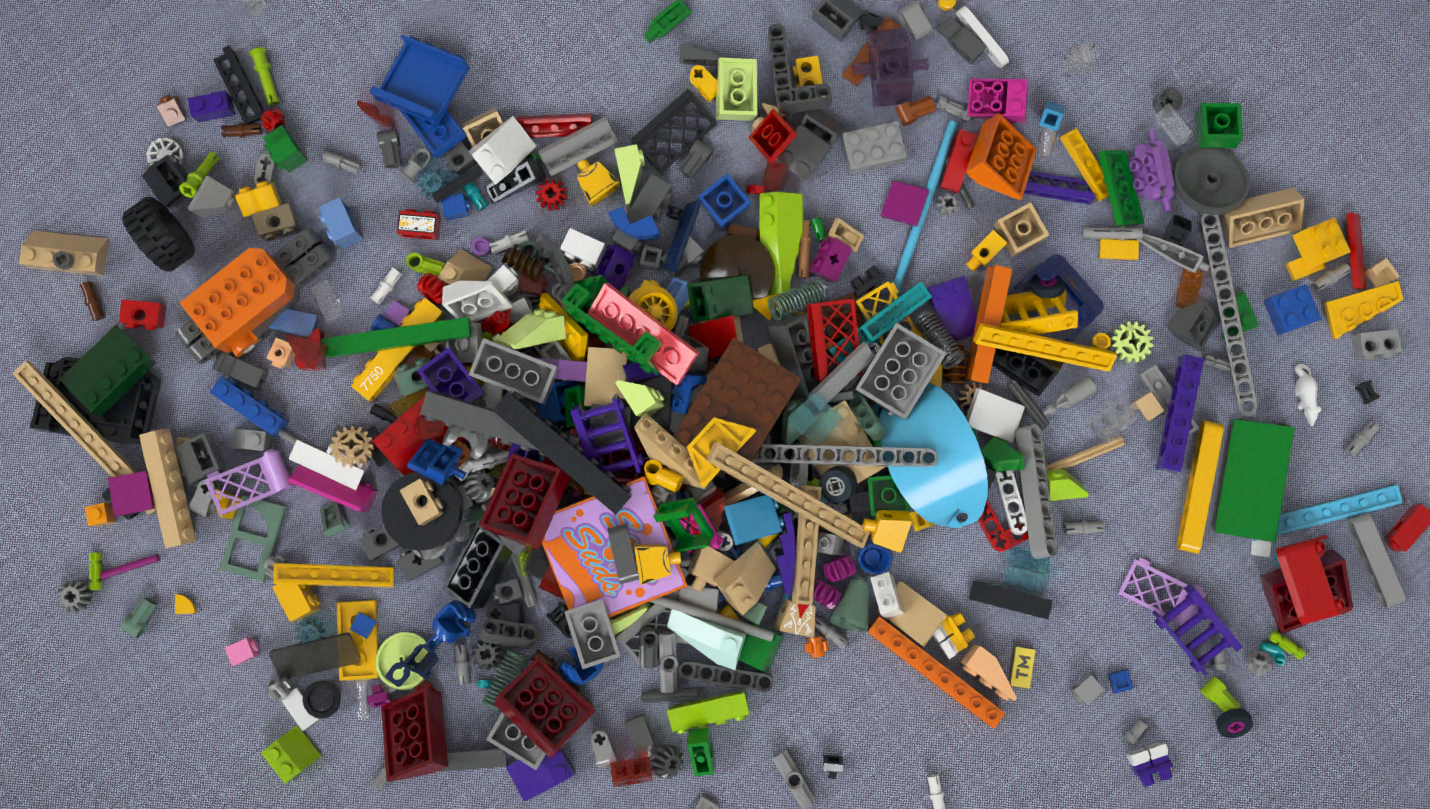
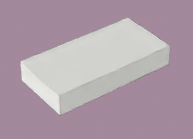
M296 687L282 702L301 730L304 731L320 718H314L308 714L302 702L303 693L299 687Z

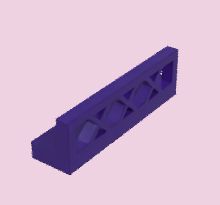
M1030 171L1029 177L1033 183L1027 182L1024 194L1087 205L1094 201L1095 193H1092L1086 180ZM1042 179H1048L1052 186L1042 185L1038 182ZM1060 182H1066L1071 189L1061 188L1057 185ZM1085 185L1088 186L1087 192L1076 190V187Z

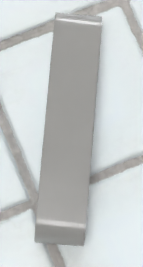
M1364 513L1348 519V529L1381 605L1384 608H1389L1404 602V592L1372 517L1368 513Z

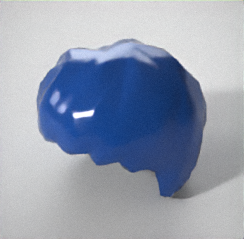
M870 541L865 544L864 548L859 550L857 560L860 567L866 572L883 574L890 568L893 555L890 549Z

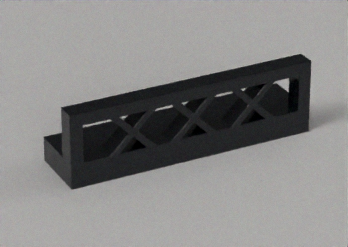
M228 45L222 48L225 54L213 59L244 123L252 124L260 120L265 111L235 51ZM228 59L230 63L229 70L223 69L220 62ZM231 75L237 77L239 81L237 86L229 83ZM239 91L245 93L247 97L245 103L238 101ZM248 107L252 108L255 116L249 119L245 115Z

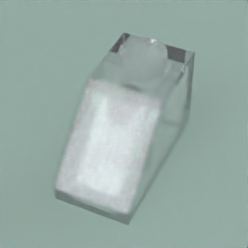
M1170 103L1154 115L1177 146L1182 147L1197 135Z

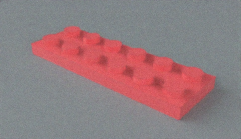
M609 283L603 285L587 313L631 346L635 345L645 331L658 339L662 346L650 361L662 375L675 385L681 383L699 354L692 346Z

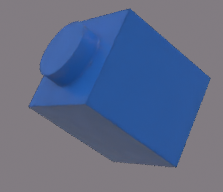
M464 194L449 196L441 201L444 217L447 221L470 216L471 203Z

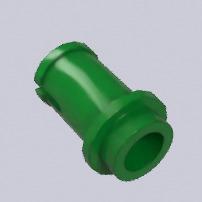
M821 217L810 220V227L812 226L817 242L823 241L825 237H828L823 225L824 220Z

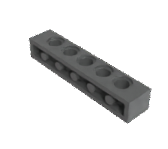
M458 483L454 487L460 495L464 513L477 505L474 499L471 500L470 495L466 494L467 489L463 487L464 485ZM381 524V528L377 531L372 529L364 533V538L360 539L370 560H376L401 546L389 536L384 524ZM382 534L387 536V542L384 545L379 541V537Z

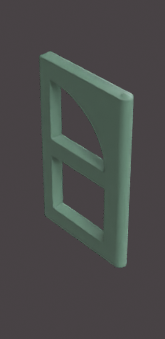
M244 495L241 496L242 501L249 500L250 498ZM259 500L249 504V506L258 510L264 517L268 527L267 538L240 531L246 506L237 509L220 570L265 582L267 577L265 572L267 569L263 566L274 553L287 507ZM237 538L265 545L257 571L229 564Z

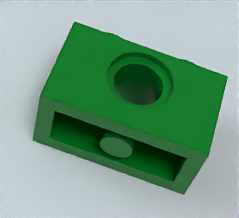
M709 728L689 730L687 745L694 776L714 775L716 758Z

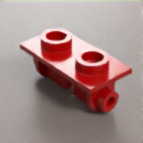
M510 309L504 312L496 311L488 319L481 320V329L489 332L490 338L506 329L511 322Z

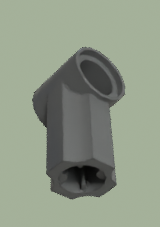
M397 129L377 132L380 149H382L384 167L392 169L402 166L398 147L400 146V139Z
M697 139L691 147L689 155L679 167V171L692 179L702 164L710 159L714 149L700 139Z
M645 627L640 632V667L655 668L657 667L659 638L653 627ZM647 634L654 635L651 641L644 640V637Z

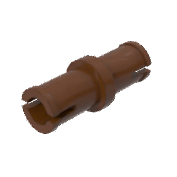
M261 123L222 125L221 130L229 132L221 133L223 138L234 136L245 138V136L262 135V130H260L262 125Z
M92 281L80 284L79 286L85 298L84 303L89 308L92 321L104 319L105 315L99 303L101 300L96 295Z

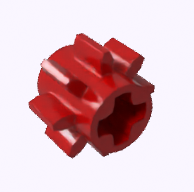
M276 108L273 111L266 110L262 114L261 120L263 123L261 125L271 133L279 126H285V115Z

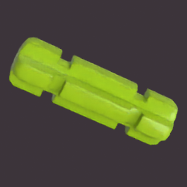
M94 552L89 554V561H91V564H89V579H91L89 589L101 590V553Z
M1276 630L1272 631L1269 635L1270 641L1275 644L1277 643L1278 646L1289 654H1293L1298 660H1301L1306 655L1304 649L1300 646L1297 647V644L1285 636H1281Z

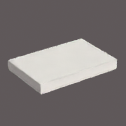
M976 388L966 419L971 428L1013 443L1025 406Z

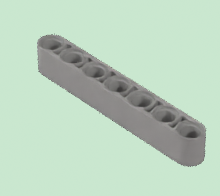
M1033 424L1018 428L1015 432L1017 450L1023 454L1026 466L1023 470H1020L1030 551L1035 559L1055 556L1057 545L1042 433L1040 427Z

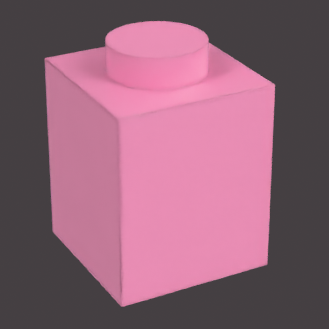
M252 637L225 647L232 666L259 655V645Z

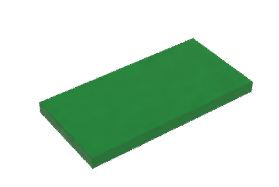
M1234 419L1215 533L1276 543L1295 432L1294 427Z

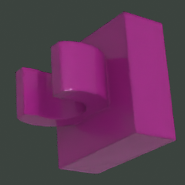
M380 684L372 686L373 695L367 696L368 704L373 708H378L392 702V696L388 692L383 691Z

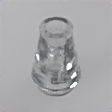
M1048 128L1042 129V133H1040V156L1051 157L1058 139V131Z

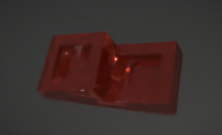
M357 101V106L370 119L384 127L394 129L395 121L392 117L379 114V109L376 105Z

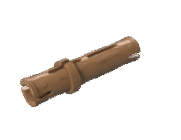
M803 220L804 232L799 243L798 278L803 279L805 277L810 278V242H812V238L810 237L809 220Z

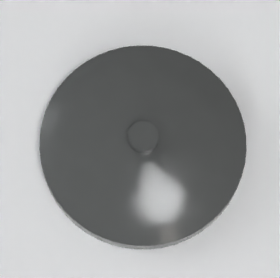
M1194 148L1187 151L1179 158L1172 173L1175 184L1173 187L1179 198L1192 209L1205 214L1222 215L1234 211L1244 202L1250 190V177L1243 163L1233 154L1220 148Z

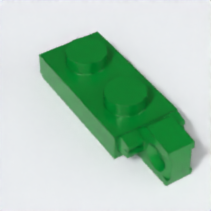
M681 0L674 1L651 21V24L648 26L649 30L644 34L646 41L650 43L656 37L661 39L691 15L690 9Z

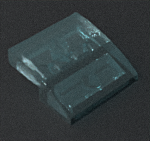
M813 392L787 422L815 446H818L843 416Z

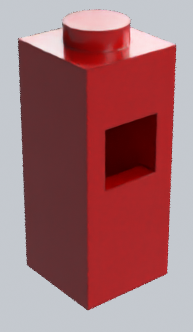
M1413 504L1383 538L1388 543L1387 546L1395 552H1407L1430 525V511L1422 504Z

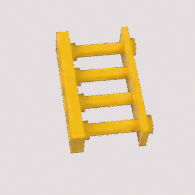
M1066 288L1064 293L1055 298H1041L1033 294L1032 291L1007 295L1002 316L1003 323H1001L1000 327L1034 335L1077 328L1078 311H1067L1065 307ZM1057 307L1059 313L1049 315L1046 308ZM1038 310L1039 317L1029 318L1027 312ZM1019 313L1022 319L1010 321L1008 315Z

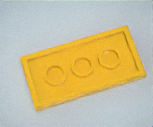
M377 600L337 602L339 681L380 678L376 670V655L379 650ZM359 612L377 621L368 639L350 630Z

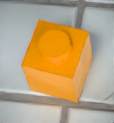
M109 503L85 507L88 526L98 527L116 522L113 506Z

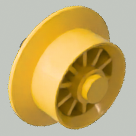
M647 285L631 293L628 297L631 301L669 330L673 329L678 311L674 298L667 290L659 286Z

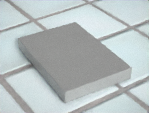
M687 584V587L680 589V602L718 613L719 588L704 586L702 592L691 588V584ZM676 634V642L689 644Z

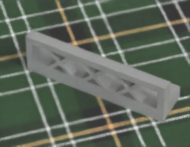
M603 117L538 152L550 175L553 176L617 143L618 139L613 133L606 117Z

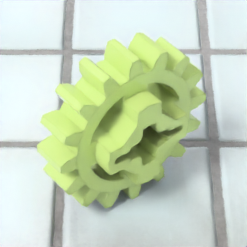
M1129 321L1125 323V326L1123 324L1118 326L1119 330L1113 331L1116 336L1111 337V340L1115 342V344L1111 345V348H1116L1115 353L1120 354L1119 360L1126 358V363H1129L1133 359V362L1137 363L1139 359H1146L1144 354L1149 355L1151 351L1148 348L1154 347L1150 343V340L1154 338L1148 336L1150 330L1145 331L1144 324L1139 327L1137 321L1132 325ZM1124 333V336H1125V337H1124L1123 340L1120 341V338H1121L1122 334ZM1129 340L1135 341V344H1130ZM1142 344H1144L1143 349H1142L1141 352L1139 353V351H1140V346H1141Z

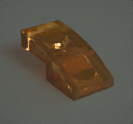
M1185 268L1183 269L1176 296V307L1185 308L1197 303L1198 291L1202 285V271L1196 270L1193 273Z

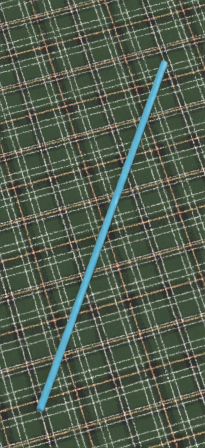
M949 121L926 186V189L929 190L926 204L918 226H912L893 281L899 292L958 123L954 121ZM876 339L875 341H873V342L877 343V344L881 347V344H880V342L878 341V339ZM876 347L874 349L870 348L872 353L875 355L877 353L875 351ZM823 497L821 502L826 505L827 499ZM793 583L790 595H785L784 593L779 610L784 599L792 600Z

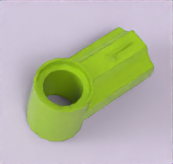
M414 252L410 253L406 258V264L412 271L422 274L432 273L437 277L446 265V263L421 256ZM420 259V264L413 267V260Z
M1215 676L1200 689V692L1209 701L1214 702L1223 713L1228 710L1239 709L1241 706L1226 690L1227 687Z

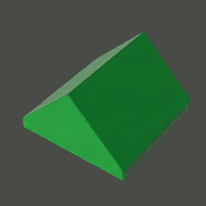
M753 622L751 623V625H754V626H757V627L766 629V628H764V627H762V626H759V625H757V624H755V623H753ZM774 633L771 642L746 634L739 660L760 671L768 672L784 637Z

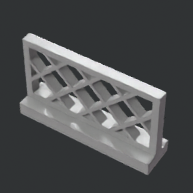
M677 590L665 595V597L676 600L679 598L680 591ZM651 603L644 614L634 623L615 634L617 641L623 645L639 665L641 639L639 640V649L630 648L626 642L631 638H640V635L636 634L639 631L641 632L646 625H654L656 632L657 626H667L668 623H657L658 615L661 612H667L670 618L672 609L668 610L666 609L667 607ZM646 635L644 638H645V639H653L654 636H647V635ZM642 667V669H643L645 672L649 669V668H643V667Z

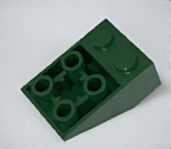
M749 275L699 278L687 283L693 321L714 320L731 315L739 316L754 313Z

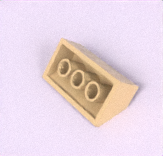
M1293 187L1245 199L1240 207L1234 211L1220 215L1227 247L1232 248L1302 231L1304 198Z
M32 231L22 244L19 264L31 269L104 276L109 239ZM64 251L73 256L74 264L70 269L63 270L54 265L53 257L57 252ZM61 258V259H60V262H61V263H63V262L66 263V262H67V259H66V258H64V259Z

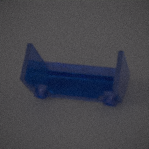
M1060 254L1051 255L1013 287L1017 290L1034 274L1043 281H1050L1058 275L1065 282L1066 292L1079 306L1077 311L1080 326L1062 341L1069 342L1092 323L1104 309L1101 299Z

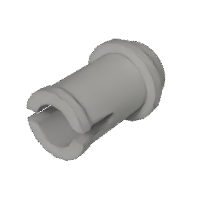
M1223 650L1213 658L1214 664L1212 666H1215V670H1226L1227 665H1229L1226 663L1225 650Z
M1138 719L1128 732H1124V739L1131 745L1138 743L1137 739L1148 729V726Z

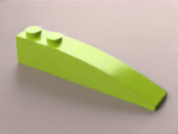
M786 192L760 193V242L768 249L775 264V281L768 296L781 294L791 289L790 282L792 274L795 272L796 256L799 254V243L804 232L803 194Z

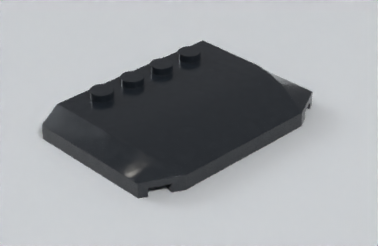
M64 357L59 361L46 363L43 375L107 441L141 445L139 435L150 432L161 385L159 378L147 371L117 402L99 417L82 404L60 380L80 358ZM36 400L30 428L47 433L72 436Z

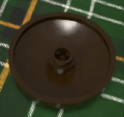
M729 235L717 240L707 249L700 265V278L749 275L752 300L767 297L775 281V264L770 252L761 242L745 235Z

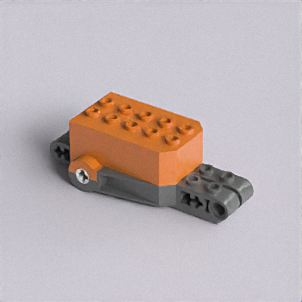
M311 227L302 231L273 255H270L264 249L248 248L180 302L192 319L177 330L176 336L186 348H189L188 351L199 365L208 362L220 351L230 355L234 353L237 358L245 357L253 352L274 330L268 328L274 320L286 309H292L299 302L300 290L331 266V263L336 258L335 255Z

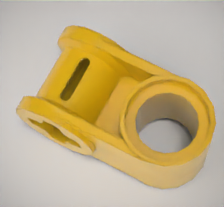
M694 66L690 71V82L708 102H711L716 97L717 79L703 66ZM695 73H696L697 75H699V74L701 73V74H702L701 78H700V77L695 78Z

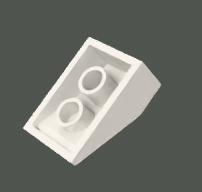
M512 116L468 152L496 185L536 145L514 116Z
M457 281L443 287L442 305L456 319L469 317L470 323H474L491 316L496 311L502 312L513 307V304L492 281Z

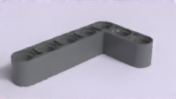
M772 24L768 29L778 110L783 114L829 107L832 103L831 88L827 84L792 88L785 29L781 24Z

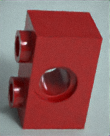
M121 300L119 322L125 324V328L137 329L138 326H144L145 330L156 331L157 328H164L166 305L157 302ZM145 311L144 319L140 320V314Z

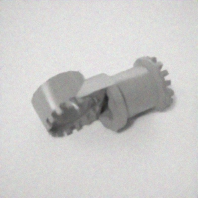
M425 148L416 150L408 160L409 164L399 175L413 184V180L419 171H423L425 166L432 162L431 153ZM422 152L428 154V159L425 162L418 160V156Z

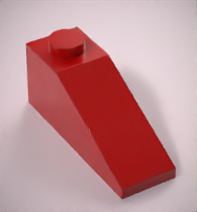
M959 129L954 137L940 188L959 193L978 134Z

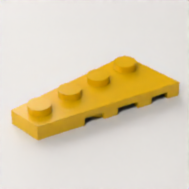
M1399 281L1323 302L1332 339L1341 337L1342 334L1353 330L1364 321L1370 320L1376 314L1404 300Z
M548 293L541 294L538 305L539 309H546V312L556 311V314L564 316L566 339L559 341L573 361L584 362L588 334Z

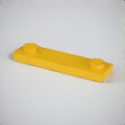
M1076 128L1062 135L1060 140L1092 192L1095 193L1098 202L1107 198L1109 195L1104 183L1102 168L1078 129Z

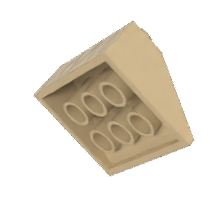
M846 401L839 403L816 417L817 420L797 438L800 443L813 446L873 447ZM809 450V459L812 460L815 457V452ZM827 451L825 459L827 461L833 460L835 456L834 451ZM847 451L844 454V459L852 461L855 456L854 452ZM868 451L864 454L866 462H871L874 459L873 452ZM814 465L820 477L827 470L835 466L847 467L855 474L857 484L885 468V466Z

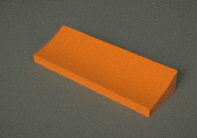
M999 265L987 267L967 361L968 368L965 371L967 376H964L965 380L987 384L989 382L996 348L976 344L973 340L980 323L1000 327L1012 273L1011 268Z

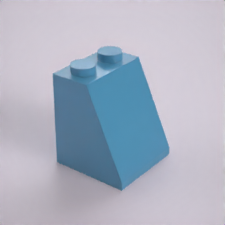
M764 495L724 507L735 545L741 546L783 532L782 528L785 527L782 516L778 517L776 509L779 508L776 500Z

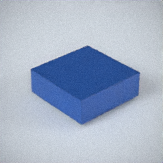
M359 612L350 630L368 639L377 621Z
M1128 669L1108 674L1114 694L1134 689Z

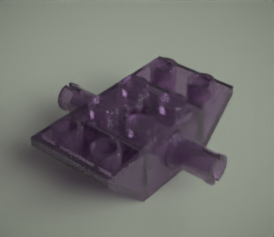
M905 29L867 31L869 62H855L852 69H855L853 70L854 75L870 73L873 107L895 106L911 101L914 85L913 70H928L929 64H926L929 62L928 58L912 59L911 43Z

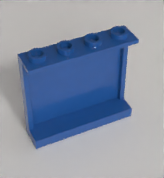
M401 35L400 37L405 42L380 88L372 86L369 93L381 103L438 126L470 67L465 62L466 59L459 54L452 55L446 49H437L429 42L422 43L413 36Z

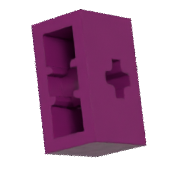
M825 237L820 244L818 254L813 259L809 271L825 281L837 282L852 248L837 238Z

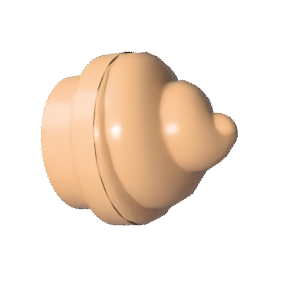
M573 262L569 265L574 281L582 280L585 277L586 269L582 264Z

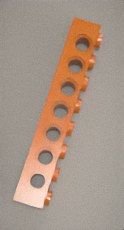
M876 616L868 627L867 633L991 728L995 729L1006 714L880 616Z

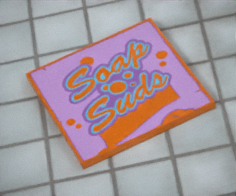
M645 476L626 483L632 489L630 492L633 495L616 515L594 496L555 511L542 545L568 610L603 599L609 618L687 587L679 564L670 565L671 575L640 585V580L624 584L619 583L607 528L627 524L635 561V544H666L668 553L674 552L663 522H656L653 517L657 507Z

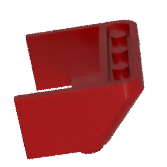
M1327 535L1280 547L1276 551L1297 617L1303 625L1353 611L1352 607L1346 608L1342 598H1339L1337 595L1333 596L1320 557H1323L1326 548L1321 540L1328 539Z

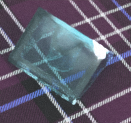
M1011 547L1002 584L1041 594L1049 576V557L1035 559L1031 551Z

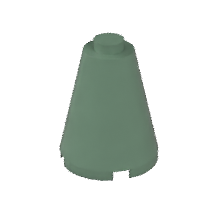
M855 577V579L850 580L840 602L830 617V622H833L834 626L848 631L858 629L857 633L868 632L869 583L866 582L865 578Z

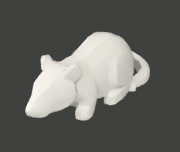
M1298 364L1295 367V372L1300 377L1295 384V395L1299 396L1301 400L1298 404V409L1305 410L1304 415L1309 425L1313 426L1318 413L1322 410L1321 407L1317 406L1318 385L1311 376L1310 368L1305 364Z

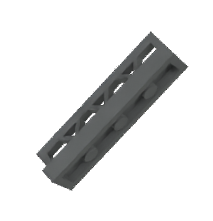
M499 747L447 750L448 767L440 771L507 767V752Z

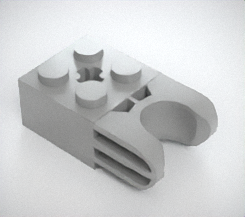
M482 397L473 402L474 404L487 407ZM456 425L455 428H447L442 443L450 447L458 437H463L470 443V457L478 460L484 453L489 439L482 437L480 432L468 433L463 431V427Z

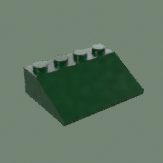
M115 325L60 380L92 413L101 417L157 362L118 325Z

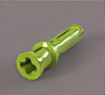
M266 48L252 49L249 51V54L253 57L255 63L254 70L259 73L268 106H274L275 102L277 105L280 101L270 74L271 64L266 58Z
M209 152L196 171L187 176V181L183 182L179 187L183 195L189 198L195 196L206 175L209 174L220 160L219 155L213 159L217 153Z

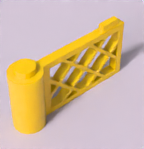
M887 281L855 302L867 321L870 318L868 313H872L871 317L878 313L875 312L878 301L890 304L892 298L894 300L898 298L896 294L899 291L894 283L890 284ZM885 287L890 293L888 301L878 299L880 290ZM867 298L875 300L872 311L866 310L861 302ZM909 315L901 320L909 324L911 332L924 339ZM883 335L877 338L881 346L885 342L883 340Z

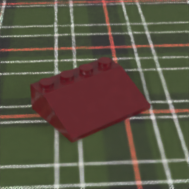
M511 453L479 523V527L519 544L539 550L570 476L560 468Z
M1333 549L1325 551L1320 559L1332 594L1342 598L1346 608H1353L1345 559ZM1281 568L1261 575L1263 590L1279 632L1283 634L1305 626L1301 624L1297 617Z
M539 656L497 696L494 703L504 715L551 759L569 742L596 711Z
M424 687L381 706L387 782L432 774L448 767L442 693L440 691Z

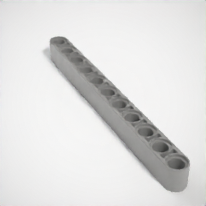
M1204 213L1201 223L1238 405L1243 415L1253 416L1257 413L1258 405L1218 215ZM1208 218L1216 219L1213 225L1205 224ZM1212 236L1220 238L1219 242L1215 244L1210 243L1209 239ZM1221 254L1224 258L1220 262L1213 261V256ZM1220 272L1227 274V278L1223 281L1216 278ZM1223 291L1231 292V296L1228 299H1222L1220 294ZM1227 309H1232L1235 311L1233 317L1227 318L1224 316V312ZM1235 327L1239 332L1236 336H1229L1228 330ZM1240 346L1243 351L1239 355H1234L1231 353L1232 348ZM1238 365H1245L1247 369L1245 373L1238 374L1235 372V368ZM1241 384H1249L1250 390L1247 393L1240 392L1239 387ZM1247 402L1254 404V409L1250 412L1243 410V405Z
M762 444L752 462L930 468L938 463V455L936 451L929 448ZM769 449H774L776 452L773 459L766 457ZM790 449H793L795 451V457L791 460H788L786 458V452ZM808 450L815 452V457L812 460H806L805 453ZM829 450L834 451L835 454L831 461L825 459V453ZM847 451L854 452L855 456L852 461L844 459V454ZM868 451L874 453V459L871 462L864 460V454ZM908 452L913 453L915 456L911 463H906L903 459L904 455ZM885 453H894V460L892 462H885ZM925 454H934L935 460L929 464L924 462Z

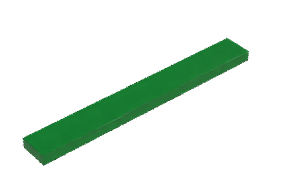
M465 317L322 338L321 357L326 359L471 338L470 318Z

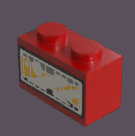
M414 209L399 211L397 234L400 237L438 240L440 217L434 211L425 210L424 213H418Z

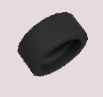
M320 680L313 682L307 687L303 694L302 702L309 715L314 718L324 719L336 713L340 706L341 696L338 688L333 683ZM326 688L332 692L334 701L328 710L317 711L311 706L310 696L316 689Z

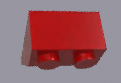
M772 109L748 138L772 164L796 137L797 132L787 119Z

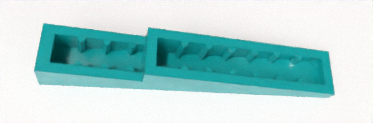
M921 281L858 326L859 345L862 342L868 345L875 341L896 323L929 300L932 296ZM843 337L836 344L840 347L846 338ZM848 341L843 350L850 355L854 351V345ZM832 345L826 352L832 358L838 349ZM840 351L834 360L841 364L847 356Z

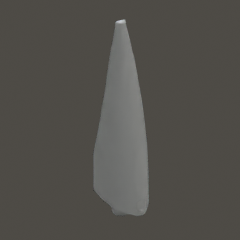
M1143 233L1142 240L1137 239L1151 250L1193 273L1198 268L1207 272L1210 266L1202 261L1203 255L1172 242Z

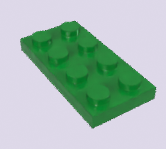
M1103 150L1099 152V164L1102 167L1104 183L1107 187L1108 199L1112 206L1113 219L1116 222V226L1145 223L1137 191L1133 187L1134 180L1129 168L1126 150Z

